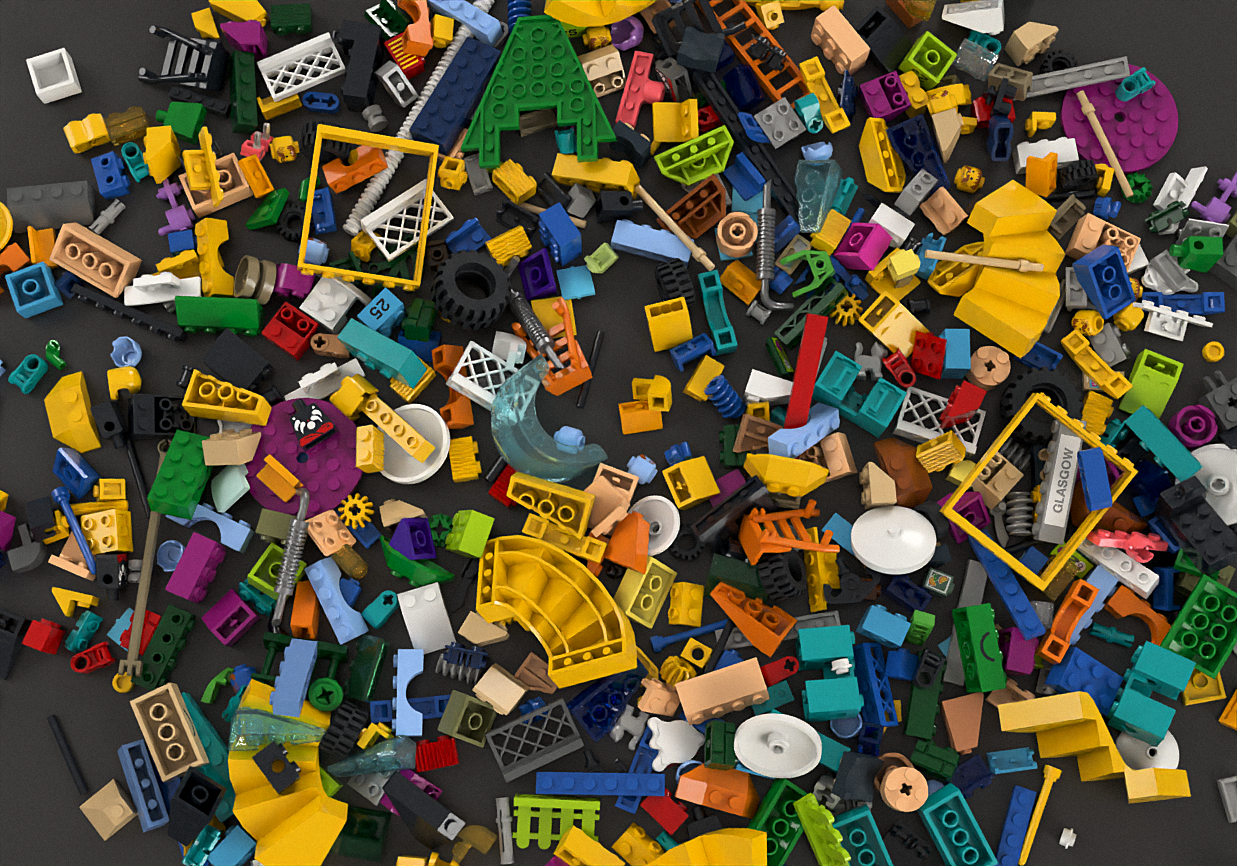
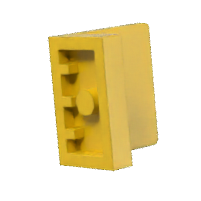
M689 99L683 103L654 102L652 104L654 142H688L699 137L697 99Z
M897 247L879 262L873 271L868 272L865 280L879 295L886 290L895 299L901 301L920 284V280L913 274V279L909 285L895 288L896 281L894 282L886 263L890 257L894 256V253L900 250Z
M112 509L81 516V530L92 555L109 552H133L130 511Z

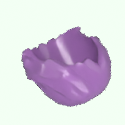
M630 16L619 22L612 23L611 44L616 49L625 51L640 44L644 33L640 20Z

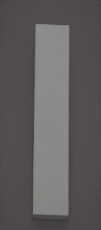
M1127 56L1032 76L1031 91H1026V98L1130 77Z
M974 560L967 561L957 608L981 605L987 573L980 562ZM953 624L945 660L947 661V668L945 674H942L941 681L963 686L965 678L955 626Z
M838 610L794 617L798 621L784 641L795 639L798 629L841 626ZM733 627L723 651L725 649L730 650L754 645L738 627ZM723 629L715 631L717 642L721 636Z

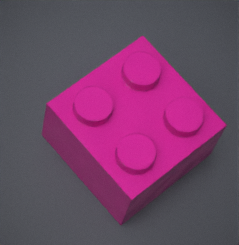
M853 222L833 255L847 269L873 271L893 238L879 224Z

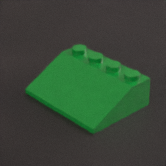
M1202 574L1160 647L1196 662L1195 669L1215 679L1237 643V593L1207 575Z

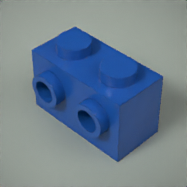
M112 151L91 159L100 194L106 200L130 194L128 186L131 184L128 176L124 173L126 165L122 157H119Z

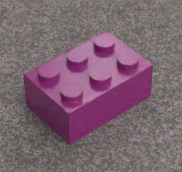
M193 532L165 590L199 604L207 594L206 588L209 582H212L216 576L217 571L215 569L218 563H221L225 558L226 548L216 541Z

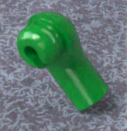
M318 176L316 177L315 189L321 183V180ZM310 177L300 184L298 200L301 202H307Z
M50 340L46 345L45 357L58 370H62L66 366V362L59 357V343L56 340Z

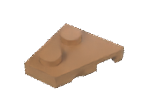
M743 414L732 452L739 453L768 447V437L782 429L783 426L749 414Z
M533 651L514 675L515 678H518L529 687L528 690L553 694L558 688L548 676L549 663Z

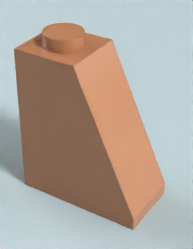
M983 692L939 702L950 746L959 752L960 755L971 753V748L978 745L984 698Z

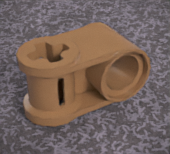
M318 333L311 338V346L317 355L349 358L350 353L337 338L339 334ZM321 341H323L324 344L321 345V348H318L317 345H320Z

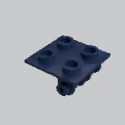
M845 69L844 79L838 87L837 103L840 108H843L849 122H852L853 115L856 113L855 97H858L859 90L858 86L854 83L853 77Z
M451 642V646L445 645L449 652H444L443 660L447 661V663L458 665L461 653L459 666H462L464 654H467L465 667H468L470 656L472 655L470 667L479 670L486 666L487 660H484L483 656L490 658V655L486 653L484 648L472 646V649L469 650L465 649L466 646L464 644Z

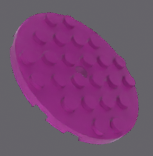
M1128 64L1130 75L1140 69L1138 66ZM1146 70L1145 72L1156 84L1129 101H1121L1115 95L1117 87L1125 78L1068 89L1063 98L1060 111L1061 127H1063L1065 136L1068 139L1075 138L1078 157L1081 160H1093L1094 164H1106L1112 168L1088 117L1084 116L1081 110L1082 105L1076 94L1084 90L1089 103H1092L1095 108L1094 113L1123 173L1130 174L1131 172L1143 171L1156 164L1168 152L1176 138L1178 112L1175 101L1167 87L1156 76ZM1116 114L1123 115L1124 121L1118 122L1114 116Z
M296 398L276 404L271 409L266 426L253 424L250 428L252 432H261V438L253 460L244 463L249 472L245 475L250 486L249 492L266 509L297 516L300 496L295 494L285 503L257 477V474L267 464L264 459L270 454L303 484L301 488L309 491L310 500L305 519H310L328 510L335 509L342 504V500L346 501L348 499L347 496L353 494L363 474V471L356 467V425L333 404L323 400ZM298 399H303L307 406L315 403L339 430L306 452L300 446L290 421V417L296 413L292 404ZM302 453L308 454V460L305 463H299L297 460L298 456Z

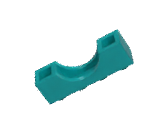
M718 270L700 273L697 276V285L716 356L736 352L738 345L733 326L730 324L726 313Z

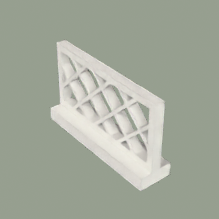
M329 32L257 62L274 102L345 73V66ZM333 52L330 58L324 56L326 54ZM314 60L312 65L305 64L307 62ZM320 61L327 62L324 68L317 67ZM332 64L340 65L339 68L330 70ZM297 67L294 73L288 72V70ZM302 68L309 70L306 76L299 74ZM314 71L321 73L316 78L311 77ZM278 75V77H277L276 80H271V79H269V78H272V77ZM284 76L291 77L288 83L281 82ZM296 79L303 80L301 84L293 85ZM278 86L285 88L283 92L275 94Z
M424 179L361 219V229L370 236L389 262L416 245L419 241V236L416 237V235L420 234V230L417 229L418 223L422 219L420 212L423 209L422 200L425 196L427 179ZM434 191L432 193L434 206L430 208L432 217L429 219L430 229L427 231V237L454 220L452 214ZM410 207L419 208L417 217L406 215V210ZM435 211L443 212L447 217L442 221L433 220ZM394 217L401 218V227L391 226L390 220ZM405 219L416 221L415 230L403 228ZM377 228L386 229L385 238L375 236L372 231ZM388 230L400 231L399 240L387 238ZM402 233L414 234L413 240L410 242L401 241ZM386 242L398 244L397 250L389 254L385 249Z
M470 341L452 375L448 378L446 385L515 426L522 421L524 412L540 382L515 367L513 370L505 369L506 362ZM471 348L479 352V360L471 361L469 355ZM492 360L496 362L498 370L489 372L486 361ZM482 362L485 373L475 375L472 364ZM468 365L471 376L464 377L458 372L461 367ZM509 370L513 373L515 380L506 382L503 372ZM499 373L502 384L493 385L490 375ZM486 376L489 387L482 388L479 386L477 378ZM527 381L532 385L530 391L523 393L520 382ZM516 383L519 394L510 396L507 385ZM503 386L506 397L499 398L496 396L494 388ZM520 397L522 402L520 410L513 407L511 399Z
M907 387V395L903 400L893 434L920 443H925L943 435L944 432L939 428L940 425L934 415L946 408L944 404H948V399L914 387ZM910 393L918 395L922 402L913 406L909 400ZM932 400L937 401L941 409L932 412L928 402ZM924 405L928 415L920 418L915 408ZM978 409L976 415H979L978 422L973 425L969 421L965 422L967 428L958 431L956 425L952 426L956 436L966 447L965 458L971 459L976 452V444L986 411ZM912 411L916 420L911 423L902 420L904 413ZM931 417L936 427L932 429L925 428L922 421ZM970 430L973 436L972 443L964 441L961 433Z

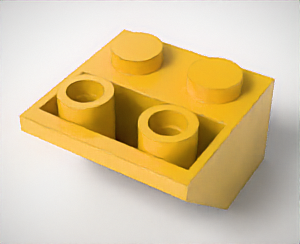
M171 126L147 128V136H144L146 152H143V160L145 164H148L149 174L154 177L156 184H161L181 166L179 156L181 157V148Z
M705 456L680 462L662 471L675 503L681 510L685 511L721 494Z

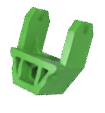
M802 250L780 260L782 266L799 259L807 260L813 272V282L809 286L793 292L794 298L818 290L836 273L830 256L826 251ZM823 262L824 266L818 268L819 263Z

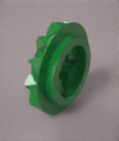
M1137 172L1126 176L1131 189L1135 184H1142L1140 191L1138 189L1132 190L1134 195L1126 198L1121 188L1124 198L1132 203L1145 202L1152 195L1153 187L1150 183L1151 180H1148L1145 174L1141 175Z
M444 514L432 515L428 519L430 529L438 528L441 522L442 527L449 530L442 532L440 539L438 533L431 530L434 546H446L445 540L452 531L453 519Z
M329 677L319 678L309 688V700L318 710L332 711L342 702V687L339 686L337 680H332ZM324 689L326 691H333L329 699L326 696H320Z

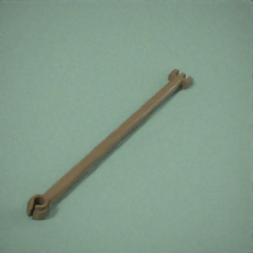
M164 439L157 446L160 453L157 474L167 454L164 450L168 445L170 447L172 442L168 440L169 444H167V441ZM151 511L127 660H120L118 675H124L126 667H128L127 676H133L134 668H136L135 675L137 677L142 675L144 662L138 661L161 518V513Z

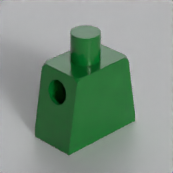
M171 102L168 111H157L156 121L163 122V126H171L176 138L192 145H197L198 135L202 129L207 111L203 104Z
M1189 236L1181 245L1172 244L1169 254L1170 256L1177 257L1178 265L1181 268L1207 273L1223 256L1222 237Z

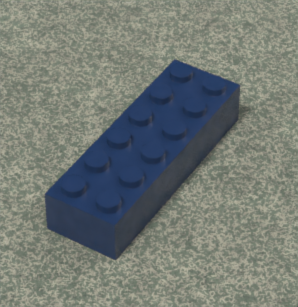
M467 36L410 127L409 131L413 141L439 145L438 153L448 156L483 98L502 55L500 50Z

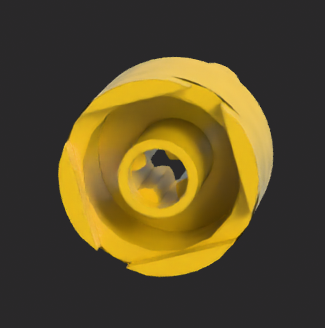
M355 374L353 377L348 375L342 380L340 384L342 387L334 392L329 400L347 418L354 421L360 417L358 413L362 410L359 408L372 393L378 396L375 392L379 391L361 374Z

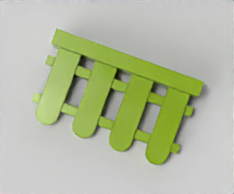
M812 793L794 802L793 805L819 866H850L848 861L851 860V857L840 844L843 838L840 832L834 829L832 825L835 821L832 813L825 809L824 805L819 806L815 795Z
M515 794L514 806H518V810H514V816H518L517 832H513L512 838H517L518 847L526 848L529 845L530 839H538V846L544 850L548 849L551 845V840H561L563 834L573 826L574 819H582V831L598 842V836H594L595 820H599V814H595V810H600V798ZM531 807H540V811L531 810ZM553 808H561V812H554ZM574 809H582V813H575ZM531 817H539L538 833L530 832ZM552 818H561L560 834H552Z

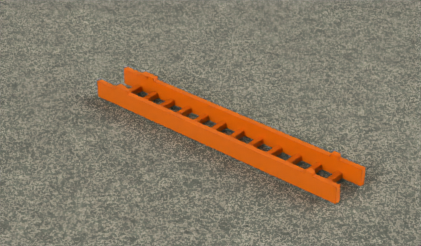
M696 0L695 3L705 14L699 0ZM711 0L709 3L711 7H714L723 0ZM732 0L736 7L720 17L715 13L721 28L725 29L727 27L723 22L741 11L748 20L745 22L747 28L753 26L759 35L771 43L770 47L773 48L776 45L783 50L744 0ZM742 31L724 37L730 48L774 103L782 99L781 95L797 84L803 91L802 97L809 94L801 71L788 55L786 58L789 62L784 60L783 64L785 66L781 72L787 69L794 79L776 91L769 80L781 72L773 70L765 76L758 68V65L766 61L770 52L763 61L760 58L753 61L746 51L749 50L752 43H757L755 39L741 46L735 36ZM793 102V103L790 104V105H791V107H792L793 109H795V105H794V102Z

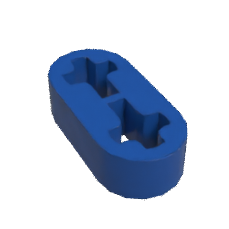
M312 91L305 93L302 98L305 108L311 112L334 114L340 109V101L335 94ZM314 98L315 102H313L312 105H309L308 101H311V99ZM331 100H333L335 104H332V106L329 107L327 103H330Z

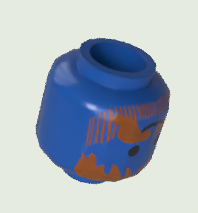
M242 664L234 668L235 672L230 675L229 679L235 694L238 693L242 685L250 683L251 674L257 673L255 667H247L246 664Z

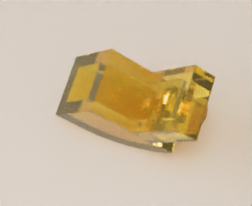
M904 0V6L908 13L918 19L929 21L936 0Z
M482 825L465 827L457 834L464 841L462 843L458 841L452 850V853H454L452 859L458 864L461 863L471 846L486 855L499 835Z

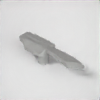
M1003 498L992 510L989 509V513L991 516H994L998 541L1001 547L1005 548L1009 537L1002 520V515L1006 513L1005 498Z

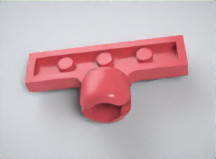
M635 51L615 120L616 124L620 120L635 128L642 104H653L654 102L663 101L665 95L664 83L649 79L654 62V54Z
M1098 529V531H1090L1086 539L1097 546L1123 548L1130 558L1139 563L1148 562L1153 558L1154 554L1149 550L1167 551L1169 544L1162 540L1160 535L1155 533L1144 535L1139 532H1132L1127 534L1119 530H1115L1113 533L1104 529Z

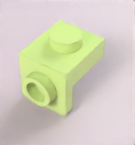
M604 242L591 256H586L584 260L587 262L586 266L591 272L604 273L619 256L608 243Z

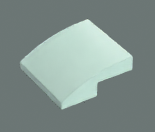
M245 464L227 465L212 480V496L218 512L224 513L250 489L245 477L249 473Z

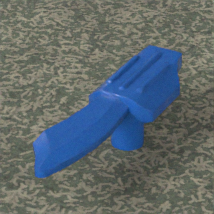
M830 257L836 274L845 281L843 283L844 287L852 295L855 294V298L862 302L869 296L865 283L857 275L850 276L840 263Z

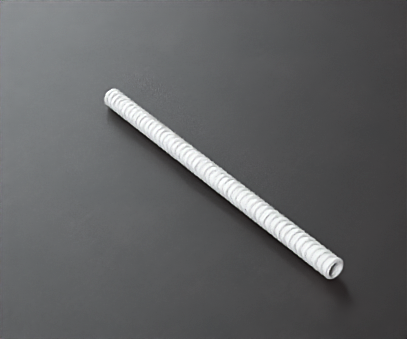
M476 0L473 5L488 14L494 0ZM462 23L455 34L456 36L453 37V41L447 47V51L444 52V56H442L441 61H439L438 66H436L435 71L432 73L433 76L429 78L430 81L426 83L427 86L423 88L424 91L420 93L421 96L417 98L418 101L415 102V106L412 107V111L409 112V116L403 122V127L400 128L396 138L413 140L409 131L410 127L467 36L472 39L474 38V34ZM388 150L389 152L385 153L388 168L374 174V178L370 179L371 183L367 184L368 188L364 189L365 193L361 194L362 198L358 199V204H355V209H352V214L345 221L347 224L342 226L347 233L356 236L359 233L358 231L362 230L361 219L371 214L370 210L374 209L373 205L377 204L376 200L380 199L379 195L383 194V189H386V184H389V179L392 178L391 174L395 173L394 169L398 168L397 164L401 163L400 159H403L406 153Z

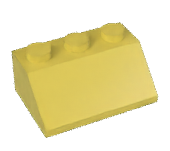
M647 555L645 575L627 568L613 599L628 619L652 629L677 572Z

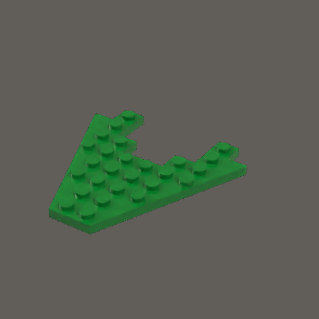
M550 15L518 17L461 145L463 152L479 151V167L481 169L500 168V131L520 129V111L557 108L558 127L577 126L578 163L598 161V143L616 141V136L559 20Z

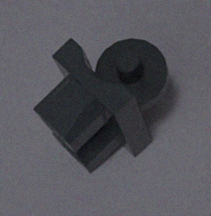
M1003 77L997 92L995 91L996 87L993 85L990 86V89H985L982 92V98L986 100V105H991V102H994L989 117L997 114L1008 116L1012 104L1002 100L1003 97L1013 100L1017 88L1009 85V79Z

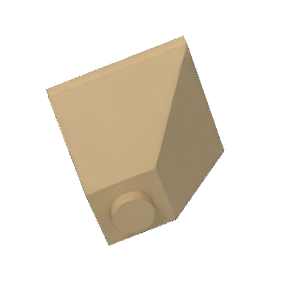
M955 108L932 115L933 129L944 164L948 163L961 133L960 126L963 125L962 116L956 113Z
M391 499L385 501L383 506H379L383 526L389 533L396 531L403 518H428L422 509L400 500Z
M115 779L79 807L104 841L138 815L134 803Z

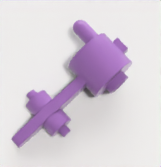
M1237 172L1231 180L1225 177L1223 180L1219 179L1217 181L1219 184L1218 188L1224 191L1219 199L1215 196L1212 197L1206 206L1197 201L1191 203V208L1200 213L1199 217L1201 219L1215 223H1226L1231 215L1229 214L1231 206L1225 202L1229 195L1233 198L1237 197Z
M167 177L163 181L164 187L158 189L159 193L156 194L157 198H161L163 201L169 199L172 209L165 211L170 225L158 230V234L161 236L171 232H180L194 228L193 220H196L192 210L187 209L185 204L178 206L175 196L182 194L181 190L184 189L182 184L178 185L177 182L170 184Z

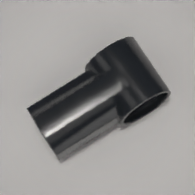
M725 539L721 544L720 551L722 556L741 561L740 563L743 565L758 567V562L756 565H751L740 541Z

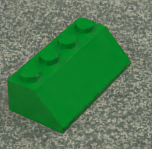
M175 296L178 325L186 333L195 334L197 331H204L206 334L214 335L228 328L235 335L237 333H244L247 336H257L264 329L265 310L257 299Z
M785 778L775 779L747 827L767 832V866H783L804 830L793 803L808 793Z

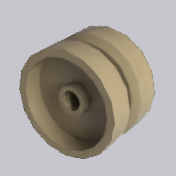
M245 255L241 259L235 275L233 288L235 298L249 299L251 297V299H257L261 305L266 304L275 285L276 264L268 260H261L259 262L257 257Z

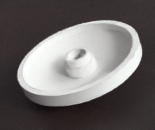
M409 404L401 406L394 411L435 447V450L421 463L378 426L377 428L385 434L383 436V441H385L383 443L385 445L383 447L385 449L383 451L385 453L383 455L384 470L380 472L391 481L399 484H415L431 477L444 463L450 447V432L442 416L428 406Z
M1210 444L1194 450L1191 454L1204 466L1194 476L1208 490L1205 500L1227 526L1237 523V449H1230L1225 444ZM1177 478L1175 479V485L1180 483Z
M882 506L865 512L856 520L851 532V546L856 557L867 567L886 574H906L922 568L931 560L936 548V533L931 523L920 513L900 506Z
M762 714L746 720L739 726L735 734L734 751L743 765L758 774L773 778H793L810 772L818 765L821 759L822 742L813 727L796 717L784 714Z

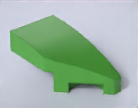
M228 667L212 679L201 701L214 704L220 685H230L229 677L234 672V669Z

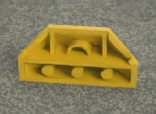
M869 117L858 145L867 181L885 192L900 193L903 191L906 174L897 140L886 126L884 119Z
M984 242L964 245L954 253L982 256ZM942 260L936 264L934 271L929 276L928 285L940 294L960 297L973 288L980 264Z
M80 371L61 377L44 399L53 438L76 449L80 453L101 448L96 422L90 410L92 406L83 372Z
M747 453L744 462L745 470L751 477L757 475L769 492L785 493L793 497H802L824 484L829 473V469L822 468L812 462L772 454L754 455Z

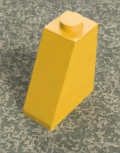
M208 0L215 12L235 22L255 20L260 21L262 27H264L270 21L266 11L257 0Z

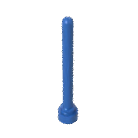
M66 486L58 487L51 492L53 500L61 505L91 574L96 575V562L69 504L70 493Z
M728 619L664 638L662 636L658 637V635L650 637L653 653L662 652V649L666 648L667 645L690 639V637L694 638L724 629Z

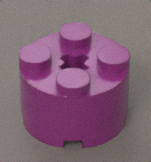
M277 263L273 292L282 297H289L292 294L297 296V299L305 301L313 290L316 273L304 275L301 274V271L297 270L298 266L284 263L279 265Z
M1191 405L1172 416L1168 429L1188 450H1193L1213 439L1217 432V425L1214 419L1215 416L1210 409L1203 405Z

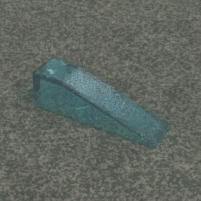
M798 160L794 178L797 185L796 197L799 204L798 215L800 231L802 233L821 232L839 190L843 170L836 160Z
M241 707L235 710L231 718L228 751L258 750L259 745L270 744L273 741L277 745L289 741L292 745L319 742L325 734V729L275 715L264 710Z
M397 735L396 738L386 739L329 766L328 772L336 777L413 769L415 768L416 743L406 735Z

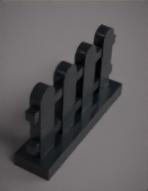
M755 475L693 523L691 528L704 544L710 543L713 547L711 552L714 556L719 554L721 557H724L720 549L725 539L723 540L718 533L725 529L729 534L726 539L739 541L740 527L735 522L737 518L749 515L752 511L751 507L757 503L761 508L765 509V514L779 512L777 507L780 504L776 499L773 502L767 496L770 493L758 476Z

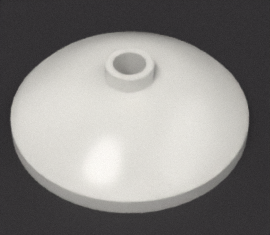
M648 496L639 500L631 507L628 513L632 514V511L644 515L643 519L650 523L648 556L657 555L666 550L675 540L680 527V516L676 506L665 497Z
M1167 731L1164 740L1157 747L1151 746L1123 732L1119 734L1115 746L1126 765L1135 770L1177 768L1179 749L1175 738L1169 731ZM1150 749H1153L1155 752L1153 757L1149 754Z

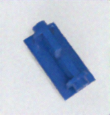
M790 215L775 227L774 254L803 230Z

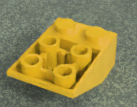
M886 290L858 319V323L887 349L895 353L896 349L899 348L906 358L913 352L916 331L930 332Z

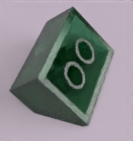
M714 553L703 597L714 600L710 593L720 582H723L743 591L746 597L753 600L757 597L763 600L762 604L765 605L768 594L761 583L758 565H751L748 562Z
M363 634L362 639H358L356 645L358 653L356 659H352L349 671H352L350 679H346L343 687L346 697L367 703L373 701L390 642L383 638Z
M348 805L347 821L328 853L380 863L386 846L392 813Z

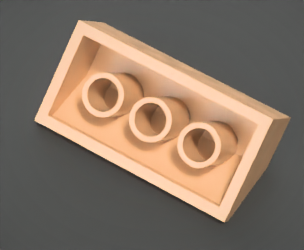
M77 222L62 225L49 258L52 262L115 298L124 291L125 286H128L133 281L142 262L141 259Z
M756 657L675 684L689 726L701 724L711 718L722 717L724 714L732 711H741L747 706L762 704L770 699Z

